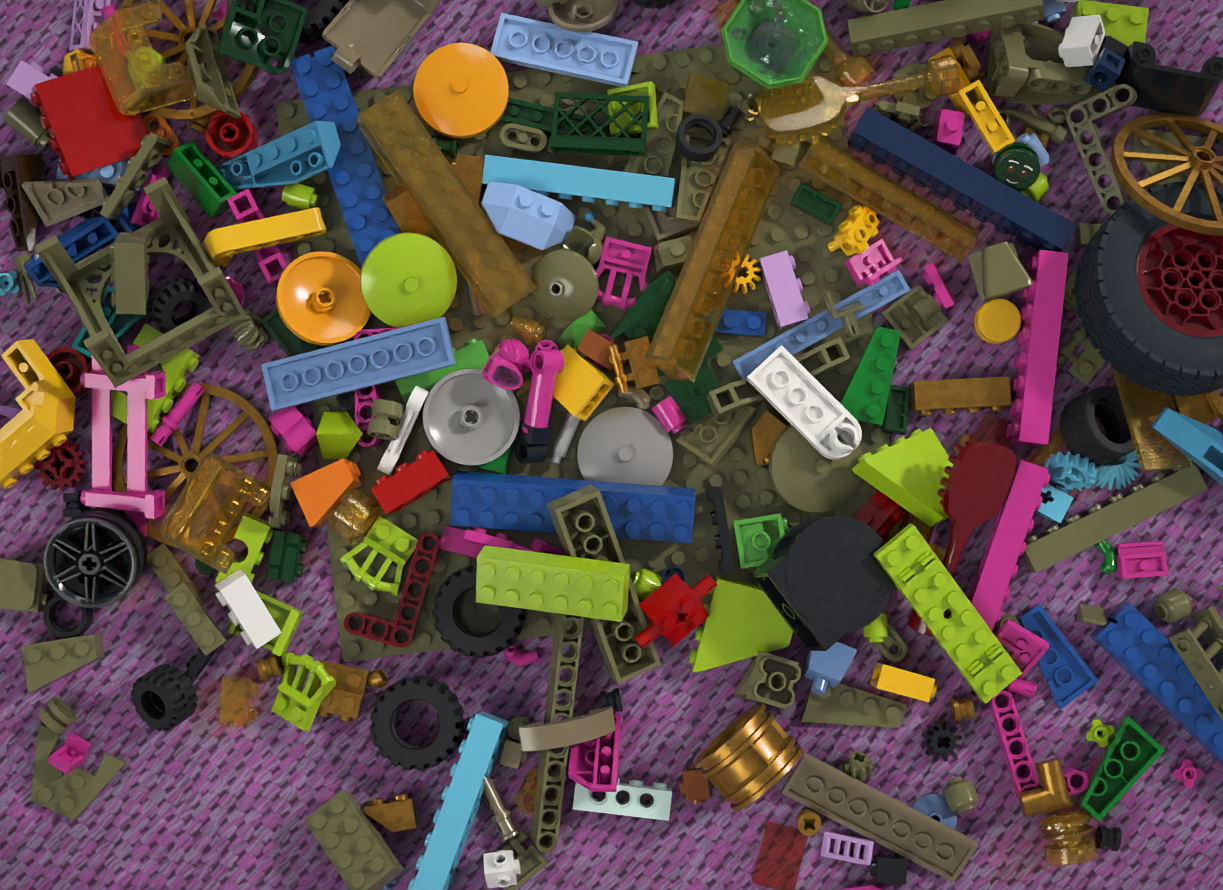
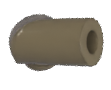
M628 385L630 391L620 393L619 391V397H632L637 402L638 409L645 410L649 407L650 396L642 388L636 389V386Z

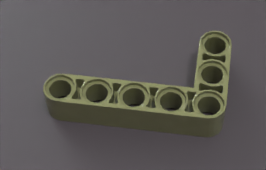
M1126 84L1117 85L1069 108L1066 114L1068 125L1104 210L1110 214L1116 211L1110 206L1112 198L1118 197L1121 205L1128 201L1123 187L1115 176L1110 155L1096 122L1135 103L1137 92L1133 87ZM1127 89L1130 94L1127 101L1121 102L1118 97L1119 93ZM1104 99L1107 107L1105 111L1099 113L1096 105L1100 100ZM1078 110L1084 112V119L1080 123L1074 120V115ZM1090 131L1094 138L1090 144L1086 145L1083 142V136ZM1099 153L1103 160L1096 167L1092 163V158L1095 154ZM1105 175H1109L1112 180L1108 188H1104L1101 185V179Z

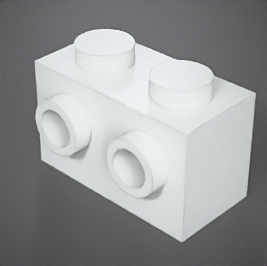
M1100 15L1072 17L1069 26L1065 30L1064 39L1059 45V56L1063 58L1065 67L1094 65L1106 34Z

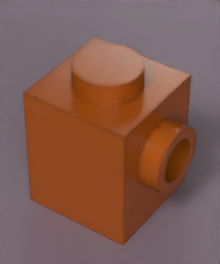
M696 767L682 769L683 780L678 781L680 795H685L686 801H691V804L704 803L706 798H710L708 778H704L701 774L702 767L698 769Z

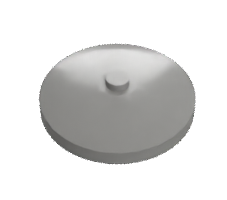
M462 369L443 377L429 392L423 408V426L430 444L441 456L461 465H481L501 456L513 443L520 423L519 406L512 390L502 389L483 379V370Z
M617 407L596 416L583 431L578 445L579 468L583 478L588 481L662 486L669 475L673 462L671 439L660 421L650 413L634 407Z

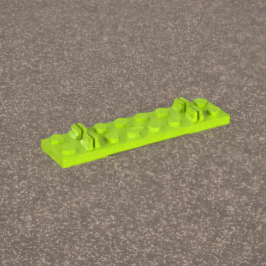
M910 523L873 554L983 703H988L1022 674L913 524ZM949 609L951 611L950 617L945 618L944 612Z

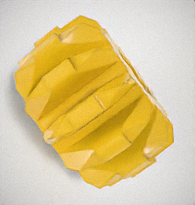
M737 253L735 254V261L729 257L726 260L729 266L723 265L721 268L722 271L726 272V274L721 276V280H730L726 283L725 287L728 289L734 285L733 293L735 294L738 292L739 287H741L743 294L747 293V286L754 290L756 286L753 281L760 282L761 277L755 275L761 272V268H753L757 260L753 259L749 263V254H745L744 259L741 260L740 254ZM737 269H738L739 271L745 270V271H746V274H745V277H746V278H744L743 276H741V277L738 278V277L736 276V274H737L738 271H735V270H737Z

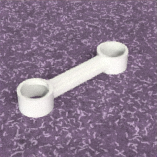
M415 386L406 404L402 420L399 422L398 440L390 441L377 470L390 476L393 473L416 419L425 404L429 391Z

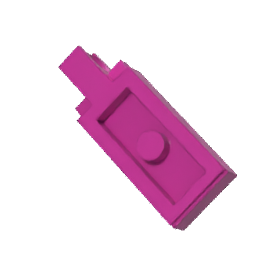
M164 165L155 166L152 174L148 175L144 187L163 177L167 180L170 170ZM144 189L141 192L131 219V223L140 227H144L160 218Z

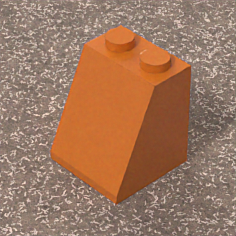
M342 458L290 483L310 527H322L360 484L358 477L361 476V472L356 463Z

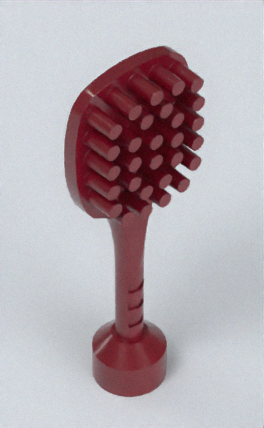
M967 440L964 446L958 443L954 445L953 449L959 454L958 457L950 455L948 458L953 467H945L944 472L949 477H943L940 480L945 490L941 488L937 494L942 498L940 505L943 506L944 513L952 522L948 546L942 564L952 577L962 551L975 527L996 515L1009 491L1016 468V455L1004 445L983 442L981 440L974 443ZM912 608L907 622L908 625L918 633L934 637ZM947 610L944 612L945 618L950 617Z

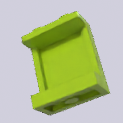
M256 590L282 632L262 645V647L271 650L273 654L281 657L286 653L304 611ZM230 619L228 622L230 627L228 633L241 637L242 628L239 624L235 626Z

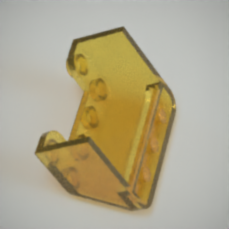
M147 0L120 7L90 33V47L118 110L125 115H135L191 99L193 80L187 67L177 62L160 66L143 28L144 26L155 24L161 19L162 11L157 0Z
M207 454L201 459L162 522L160 534L164 539L196 559L226 574L234 561V552L223 544L248 502L258 508L269 504L272 487L219 456Z

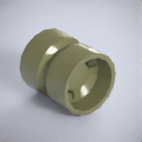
M374 400L371 411L374 418L369 421L367 434L383 440H398L400 431L398 421L402 420L404 405L390 400Z

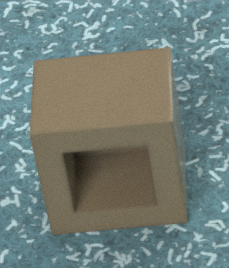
M506 738L499 764L518 769L520 763L525 764L528 751L521 750L520 741Z

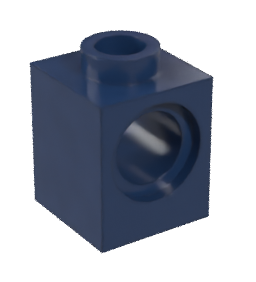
M1105 47L1096 57L1094 65H1089L1084 81L1104 92L1120 76L1125 59Z

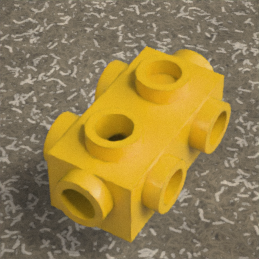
M867 204L862 206L856 205L849 210L848 217L838 227L839 230L834 236L835 240L827 244L831 252L841 248L846 256L854 253L861 254L868 249L869 244L867 241L879 232L876 227L880 221L876 217V210Z

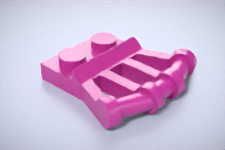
M609 237L605 238L599 267L595 271L597 278L601 276L604 270L610 271L605 293L600 289L597 299L603 303L602 305L619 306L621 310L631 306L636 297L627 299L632 277L639 278L641 292L646 285L645 276L652 251L651 247ZM616 272L626 274L621 297L611 295Z

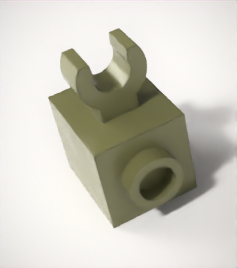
M790 131L779 132L776 142L760 137L757 150L772 153L769 164L792 171L802 139L798 138L796 133Z

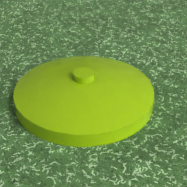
M399 233L380 241L369 252L361 269L360 287L363 298L371 312L384 323L400 328L440 318L450 307L457 289V273L450 255L438 242L418 233Z

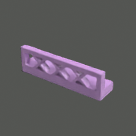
M111 0L74 1L69 51L73 52L75 49H81L97 54H105L107 28L101 14V9L104 6L110 5Z

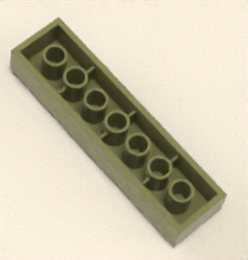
M588 485L547 503L565 556L626 564L600 490L592 485ZM630 575L628 607L622 622L588 618L608 675L617 684L661 665L654 642L652 641L643 649L634 638L648 625L639 606L640 603Z

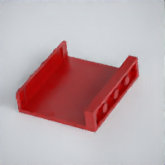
M118 59L34 84L32 93H30L34 106H39L42 113L40 116L41 124L45 130H49L52 137L49 139L51 148L54 153L58 152L61 159L59 161L61 172L63 175H67L69 180H72L77 175L131 158L138 153L141 148V140L148 135L139 111L135 116L129 112V102L132 94Z

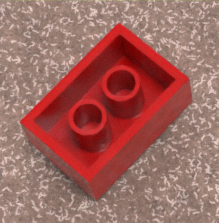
M425 450L415 457L417 461L408 464L406 462L395 469L396 474L387 477L385 475L374 482L376 486L371 491L386 514H395L453 478L437 452Z

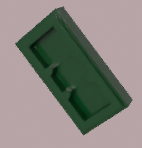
M802 182L789 205L829 226H832L843 205Z
M890 385L881 432L899 435L907 434L910 399L909 387Z

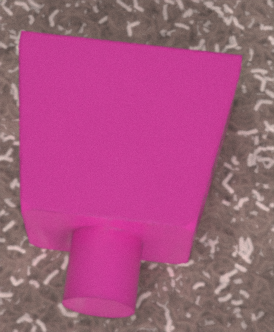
M947 109L936 111L931 143L955 155L961 143L965 113ZM941 145H949L950 147H949V148H945V147H942Z

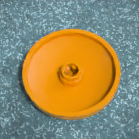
M453 43L435 50L426 57L416 73L413 92L421 117L432 129L452 138H471L488 131L500 120L508 103L509 85L505 70L493 54L474 44Z
M323 251L304 254L292 261L282 273L276 288V306L287 328L302 340L316 345L331 346L352 339L358 331L362 330L371 314V310L367 306L361 292V269L352 261L339 254Z

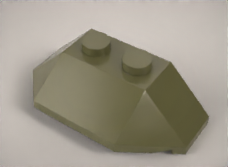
M202 24L185 43L188 63L187 71L193 80V93L199 101L234 118H239L241 115L224 56L216 52L219 44L217 32L206 24Z

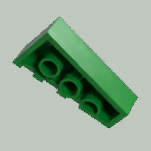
M878 326L873 330L839 403L860 424L874 427L883 425L901 331Z
M1122 716L1088 779L1087 788L1082 791L1076 804L1094 821L1100 822L1161 756L1165 749L1129 716Z

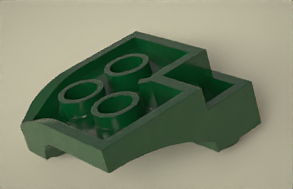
M228 0L224 26L216 52L272 75L284 73L294 56L308 9L287 0ZM273 58H275L278 62L276 67H273L271 65V60Z

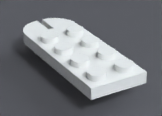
M782 345L747 376L746 380L822 456L832 460H840L849 456L859 445L862 431L858 421ZM837 436H839L847 445L842 444L838 440Z

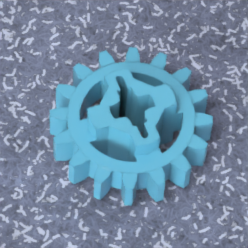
M1058 452L1057 456L1051 454L1049 459L1046 458L1044 467L1049 469L1048 474H1050V480H1052L1051 485L1058 484L1070 491H1073L1074 488L1082 491L1083 487L1090 489V486L1095 484L1098 471L1095 468V463H1088L1089 458L1082 459L1079 453L1075 456L1071 452H1067V455H1063L1061 452Z

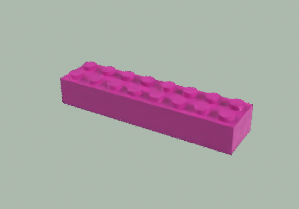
M1039 250L1030 256L1029 260H1026L1024 264V269L1030 276L1032 285L1021 290V297H1024L1025 300L1024 307L1021 306L1019 310L1022 327L1016 336V344H1020L1019 354L1016 353L1014 357V367L1017 368V373L1011 382V391H1014V401L1011 400V405L1008 409V413L1012 415L1011 424H1008L1006 428V438H1009V444L1030 447L1048 445L1069 253Z

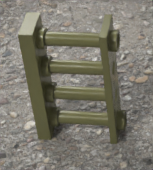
M1211 605L1194 612L1190 616L1195 624L1192 630L1186 629L1171 635L1169 640L1223 721V620L1214 606ZM1201 635L1209 646L1205 651L1197 641ZM1214 655L1222 666L1219 671L1216 670L1210 661Z

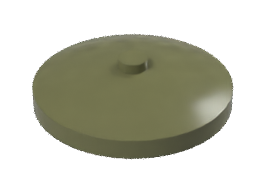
M790 424L776 438L770 452L769 474L771 482L779 496L789 505L807 512H826L842 505L857 489L861 477L855 474L852 468L859 463L858 458L863 454L859 444L846 458L840 460L828 459L822 456ZM837 436L838 440L842 444L847 445L839 436Z

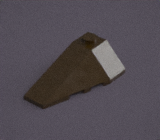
M42 154L0 157V189L4 188L7 197L6 201L2 203L4 210H8L13 217L10 220L9 226L17 252L33 251L39 214L23 189L22 184L24 182L45 180V162L42 159Z

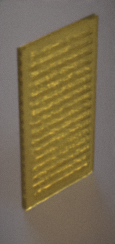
M1112 368L1141 470L1190 468L1192 466L1191 459L1151 428L1165 407L1176 411L1172 396L1157 392V389L1152 391L1140 386L1141 382L1136 384L1124 377L1125 372L1121 375Z

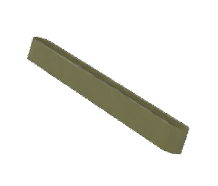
M556 613L543 724L554 722L555 718L562 716V720L572 718L584 617ZM573 620L571 629L565 630V624ZM570 644L568 653L562 654V648ZM567 668V674L563 678H559L560 671ZM565 692L564 698L557 702L558 694ZM569 746L540 750L530 836L534 845L542 853L552 852L558 843ZM552 764L557 765L554 771L548 772V768ZM554 788L550 795L545 796L547 789ZM551 811L548 818L542 819L544 813ZM548 835L546 841L539 842L542 836Z

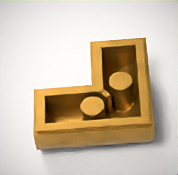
M1057 757L1035 763L1041 787L1017 793L1023 817L1072 806L1060 758Z

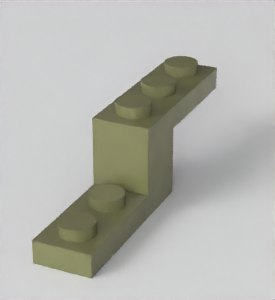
M162 544L150 552L147 562L169 592L164 596L204 655H209L226 643L227 640L202 604L206 600L166 544Z

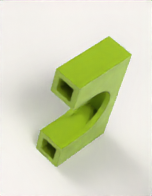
M145 323L133 344L143 346L160 337L163 333ZM188 348L161 362L163 372H166V396L155 400L148 399L147 436H151L158 428L164 413H167L172 408L173 398L176 393L181 392L186 384L185 379L189 372H193L198 365L199 360L197 359L200 355ZM112 390V416L127 424V395L121 391Z

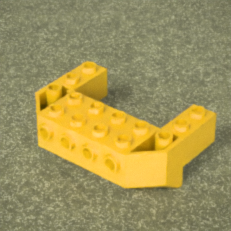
M34 339L18 340L1 355L26 390L15 398L23 410L0 429V488L9 489L18 482L17 478L20 475H25L32 471L34 463L47 458L51 454L50 450L54 446L58 447L67 440L66 436L73 431L76 396Z

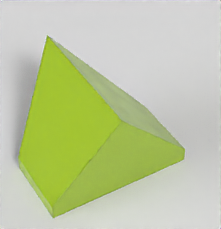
M348 412L323 413L316 433L323 459H348V455L363 433Z

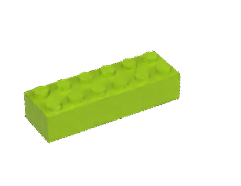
M485 545L477 556L476 602L622 622L628 607L630 564Z

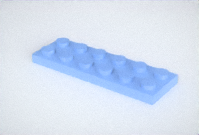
M501 13L490 53L498 61L625 87L629 84L638 42L594 32H571L558 27L556 24Z

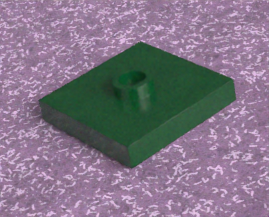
M707 362L694 366L665 384L666 389L686 417L689 426L712 412L706 398L710 391L722 387Z

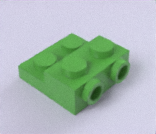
M781 513L733 521L740 568L760 566L772 556L784 532L788 531L787 520L782 518Z

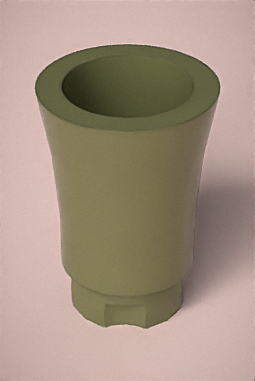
M24 98L15 103L6 113L3 120L4 123L17 130L42 151H47L51 147L49 139L52 137L49 130L43 128L40 121L41 115L35 110L29 100Z

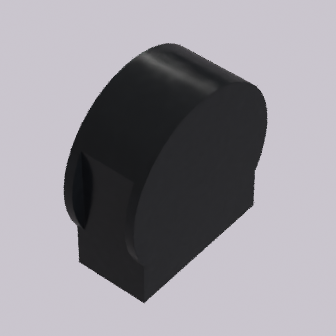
M845 516L813 519L794 526L779 540L772 556L750 574L808 651H827L847 632L861 629L873 622L885 609L894 584L873 555L885 544L883 539L867 524Z

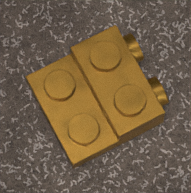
M323 660L324 669L329 676L335 679L336 685L323 699L316 715L329 717L330 713L339 715V720L353 722V718L358 719L361 714L370 670ZM319 680V683H318V685H317V688H316L314 694H315V693L317 692V690L321 687V681H320V680Z

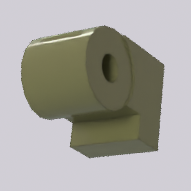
M1079 223L1075 229L1077 247H1087L1091 238L1104 223Z

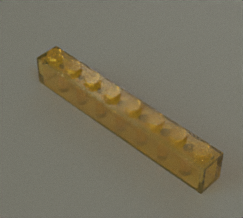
M815 135L805 151L798 167L961 263L974 247L979 233L978 230L819 136Z

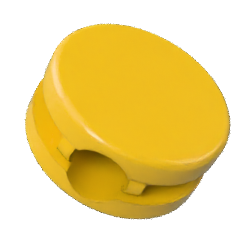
M1002 298L992 299L984 303L977 310L974 317V327L978 336L992 344H1000L1010 340L1017 334L1021 326V315L1018 308L1011 301Z

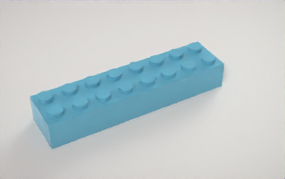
M485 711L477 713L474 717L471 716L467 725V730L470 731L466 740H462L458 753L461 754L460 759L457 763L453 764L450 776L453 777L449 786L446 785L441 796L444 803L441 809H437L433 818V823H436L433 831L428 833L424 846L427 847L424 855H420L415 869L419 870L415 879H411L407 890H449L483 797L482 793L485 787L483 780L485 777L486 779L488 776L490 777L508 729L509 720Z

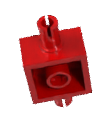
M675 573L639 604L640 608L650 619V624L638 635L634 636L635 640L645 649L648 644L661 635L674 647L710 616L702 605L701 599L718 586L709 574H706L702 580L691 588Z

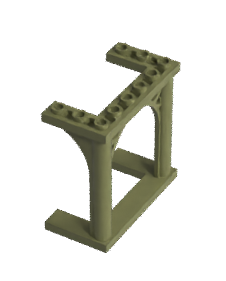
M165 177L143 188L160 218L134 232L150 233L149 240L147 241V255L173 256L186 263L213 307L131 353L125 355L102 309L103 294L106 285L111 280V268H115L114 259H110V245L77 263H74L56 235L34 246L42 262L64 293L69 296L90 336L83 342L115 388L246 316L219 267L215 268L191 227L193 225ZM170 239L165 247H159L160 244ZM102 277V280L99 283H90L95 279Z

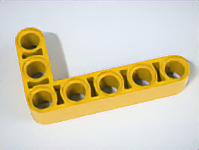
M311 208L214 229L207 233L202 246L215 268L220 265L225 267L229 264L234 254L319 236L326 233L327 228L321 208Z

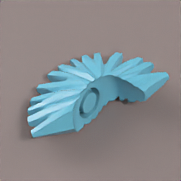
M1137 448L1117 461L1095 466L1098 469L1095 486L1098 487L1100 485V488H1104L1107 483L1108 490H1111L1115 482L1116 489L1118 490L1121 489V485L1125 488L1126 482L1130 485V479L1135 481L1134 475L1139 476V473L1132 467H1143V464L1134 462L1144 457V454H1139L1143 451V448Z

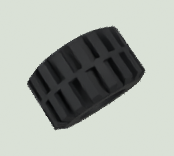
M176 277V281L172 278L166 279L167 283L165 285L161 282L158 285L160 289L158 291L153 290L152 292L154 299H149L148 303L151 308H148L149 314L152 316L151 319L163 334L213 307L200 284L187 277L185 280L182 277ZM184 300L192 301V308L186 316L178 319L171 318L172 310L176 304Z
M161 664L138 678L132 685L131 696L133 697L132 703L136 708L135 711L141 716L143 722H146L151 728L154 727L157 731L163 730L165 732L173 729L193 715L195 709H197L198 704L196 701L198 697L195 694V687L192 686L190 678H187L182 670L179 671L174 665Z

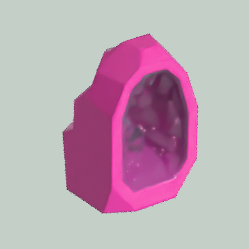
M495 354L488 358L482 371L483 379L507 390H515L523 385L522 372L516 365Z

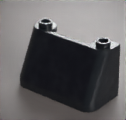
M1134 41L1126 51L1124 56L1125 63L1115 83L1116 86L1126 84L1136 90L1137 99L1131 106L1198 117L1206 111L1223 81V58L1211 57L1207 59L1200 72L1156 65V52L1154 48L1147 43ZM1124 89L1119 93L1118 97L1121 102L1128 100L1129 91Z

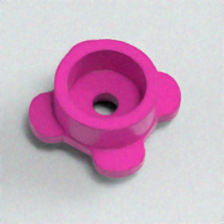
M1184 759L1182 764L1173 771L1174 778L1182 781L1186 788H1192L1196 779L1201 778L1203 774L1202 770L1193 766L1192 761L1189 759ZM1187 771L1190 772L1189 776H1186Z

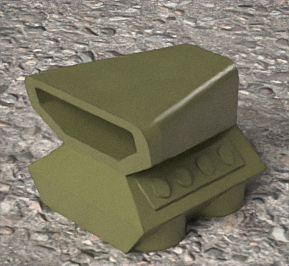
M1014 242L999 243L968 255L970 270L973 272L976 291L981 301L1011 294L1032 285L1030 276L1018 259Z
M758 651V655L754 657L736 689L735 696L788 711V707L795 700L794 684L801 677L799 663Z

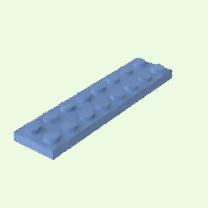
M441 317L264 363L261 366L271 411L275 412L454 366L456 361L446 318Z

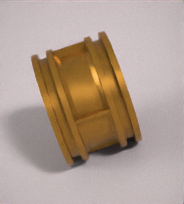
M764 703L755 705L737 718L693 762L697 769L703 768L701 774L704 778H708L723 795V800L725 802L732 801L730 808L734 812L747 807L767 792L795 765L804 752L800 745L794 746L796 740L786 734L774 720V715L771 712H764L766 709Z

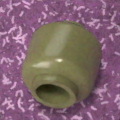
M1174 588L1156 598L1154 610L1159 619L1173 624L1191 614L1192 599L1187 593Z
M961 776L949 780V786L943 790L949 809L957 811L958 814L975 809V804L978 803L979 797L971 780H962Z

